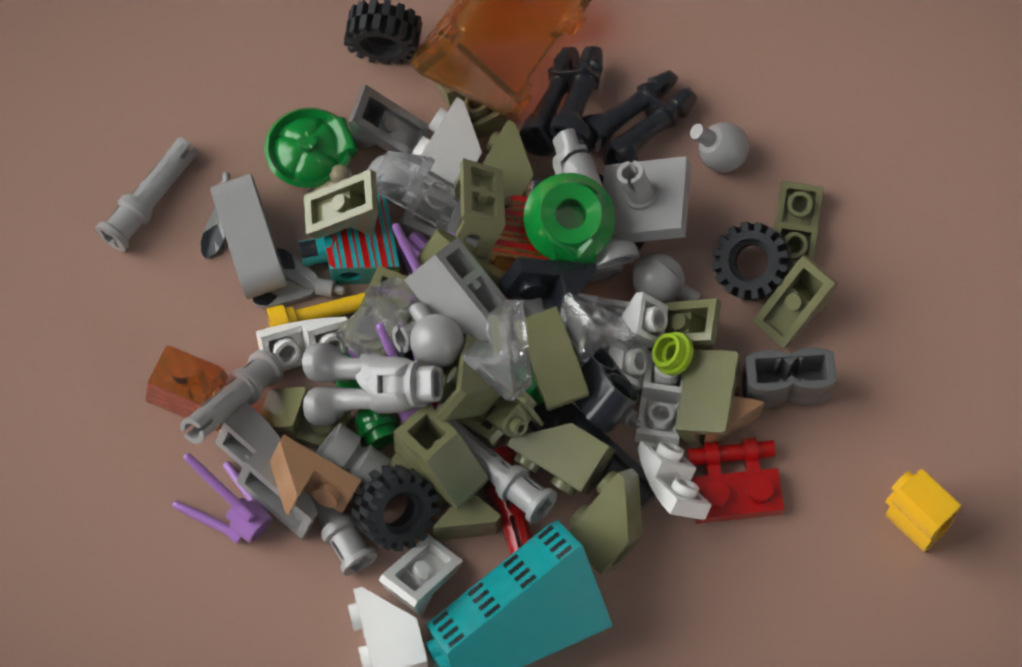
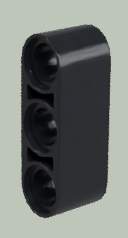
M563 311L560 316L589 392L588 397L574 402L589 422L602 431L610 432L639 401V394L590 327L574 313Z

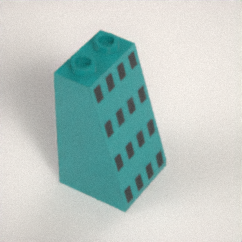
M557 520L547 525L429 621L426 626L431 640L425 642V646L435 667H524L606 630L613 625L584 547Z

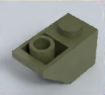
M507 120L501 132L494 131L485 149V153L488 155L483 164L503 170L505 210L510 209L522 212L524 208L507 204L525 206L526 202L509 200V198L514 195L529 197L534 174L516 123ZM505 215V219L516 221L519 219L516 216Z
M427 404L425 407H420L394 431V451L420 476L429 481L434 489L458 510L489 481V477L459 432L447 421L443 422L436 418L437 411Z
M573 423L524 434L520 437H512L507 446L518 452L514 458L516 462L534 473H537L540 467L554 475L550 483L571 496L575 494L576 490L589 495L616 452V449Z
M633 468L618 473L611 471L596 487V491L599 493L590 506L587 503L583 504L568 521L572 526L569 532L584 547L590 565L600 574L616 569L643 537L639 474Z

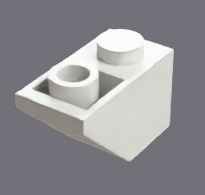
M456 97L448 111L440 107L428 126L434 132L431 139L422 136L410 155L416 161L413 170L416 173L417 182L449 201H452L455 197L454 184L460 173L462 159L465 158L477 162L482 154L466 105L458 97Z
M363 587L353 589L356 603L348 605L353 630L358 631L362 629L366 646L358 647L362 667H428V660L417 618Z

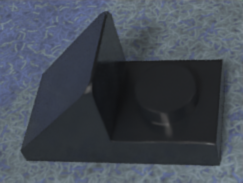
M518 257L500 279L503 295L520 296L527 300L542 298L544 310L557 306L561 315L594 276L597 268L596 264Z

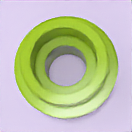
M680 332L663 334L653 345L652 359L661 372L670 376L678 375L685 371L691 363L694 352L693 343L688 336Z

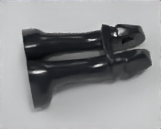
M586 46L581 56H579L578 50L575 47H563L553 60V66L547 71L550 81L548 88L534 111L525 119L519 132L525 150L538 156L551 155L555 149L552 141L555 136L563 130L574 128L579 144L587 145V153L591 151L594 143V134L592 129L582 120L587 101L593 91L599 87L603 71V51L600 47ZM566 93H569L568 96L566 97V99H565V101H564V103H563V105H562V107H561L559 113L557 114L558 109H559V107H560V104H561V102H562V99H563L564 95H565Z
M667 70L648 78L647 82L637 87V91L632 96L604 113L590 114L582 117V120L592 129L594 134V143L590 153L596 154L603 149L602 156L605 165L621 164L627 161L633 162V160L638 161L637 154L639 150L649 140L663 130L676 126L680 118H685L697 100L696 94L691 88L687 87L665 104L661 98L676 84L678 76L671 70ZM645 111L647 117L644 120L636 124L634 127H632L625 133L611 140L613 135L621 127H623L635 116Z

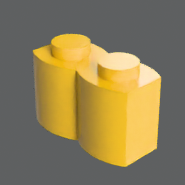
M921 468L916 474L908 470L891 488L893 492L885 501L889 506L885 516L925 553L951 527L963 505L927 471Z

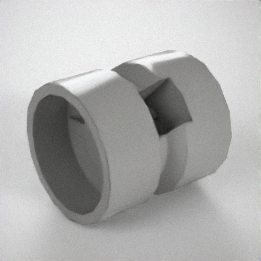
M339 423L330 432L316 451V454L367 483L372 481L368 473L375 469L383 474L381 466L388 465L391 462L389 457L371 444L362 447L361 437L342 423ZM358 486L355 493L362 495L364 489Z

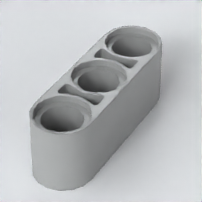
M249 173L211 186L213 200L246 299L249 300L287 287L288 282L252 174Z

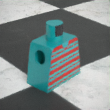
M377 194L378 216L373 235H368L349 227L320 239L314 238L298 241L303 266L328 262L331 280L336 281V285L370 284L378 265L400 273L386 194Z

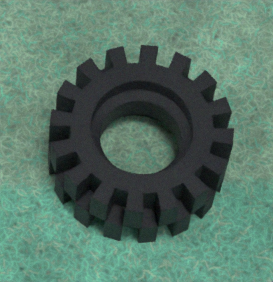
M364 0L359 1L358 5L353 4L351 10H349L344 45L348 46L347 50L349 52H357L356 57L360 59L369 57L368 62L376 63V60H381L382 65H390V61H393L396 65L403 64V60L410 62L418 54L423 24L421 22L422 18L420 15H415L416 11L412 8L404 10V4L391 5V0H384V3H379L378 0H370L369 4Z
M743 222L739 227H730L727 229L729 233L726 236L721 235L717 240L720 242L718 249H713L712 255L715 256V262L712 263V270L717 273L716 280L719 284L723 285L724 290L738 298L749 301L769 299L788 275L790 268L794 267V261L791 260L790 254H793L791 247L787 245L786 239L780 233L763 223L755 222V224ZM748 246H760L768 255V267L759 277L746 278L737 267L738 256Z
M389 464L381 466L383 474L374 469L368 473L372 481L367 483L362 479L358 485L364 489L362 495L354 493L353 501L360 505V507L352 508V515L358 519L354 523L362 531V534L386 550L391 548L396 552L403 551V545L412 549L417 546L414 540L416 537L421 541L428 537L424 532L426 526L433 529L436 524L430 517L431 515H439L440 508L433 504V502L439 501L438 494L432 490L434 487L429 481L411 469L395 464V468ZM398 493H406L408 501L404 513L391 523L385 522L383 515L389 500Z

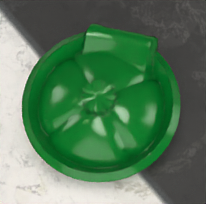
M313 107L295 109L281 116L270 128L264 145L265 158L272 172L282 181L302 188L319 187L327 181H331L329 174L332 168L338 164L348 166L350 160L358 152L346 118L338 117L327 110Z
M561 173L543 180L530 193L524 208V228L532 245L542 255L551 260L595 263L596 255L606 247L614 232L615 210L610 196L595 180L577 173Z

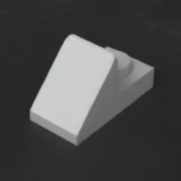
M429 534L424 541H420L416 544V547L409 550L388 568L379 579L386 591L419 616L424 613L433 594L457 573L463 562L461 558Z

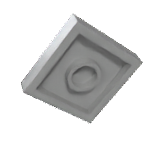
M687 156L639 162L633 160V162L627 161L621 164L605 165L603 187L610 196L615 210L613 239L643 242L686 237L691 164Z

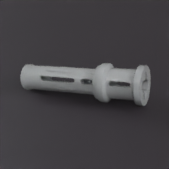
M178 137L172 147L132 194L122 195L117 201L118 208L106 222H99L95 227L97 234L108 245L120 252H125L129 247L128 240L141 225H147L151 221L152 208L193 159L199 155L195 147H192L190 151L187 149L191 145L189 141Z
M257 350L252 353L248 358V363L243 368L238 367L229 373L226 385L189 417L182 420L180 424L181 431H185L192 424L194 425L183 436L189 442L199 444L246 402L250 405L256 403L261 398L266 387L278 384L283 377L282 364L278 358L266 350Z
M458 420L447 421L459 432L488 475L490 483L496 487V493L502 501L510 500L526 513L525 519L531 524L538 523L549 513L557 499V493L553 489H544L529 477L528 469L522 465H512L481 439L468 431Z
M313 498L318 513L317 518L323 528L321 538L326 545L333 547L342 562L340 569L344 576L356 574L371 565L377 559L378 554L373 547H368L354 523L357 519L352 517L351 514H346L345 511L340 513L333 508L322 506Z

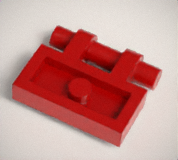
M756 437L742 439V443L719 446L717 441L703 443V447L686 450L687 459L694 466L705 465L706 475L692 477L691 481L699 486L698 492L712 505L706 519H695L696 524L783 515L785 508L778 468L760 469L759 459L776 457L774 440L757 441ZM744 460L745 471L721 473L720 463Z

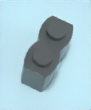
M815 347L800 349L790 355L777 350H762L752 353L746 357L742 373L743 397L764 401L763 408L777 407L787 401L800 406L822 404L831 398L837 382L834 352Z

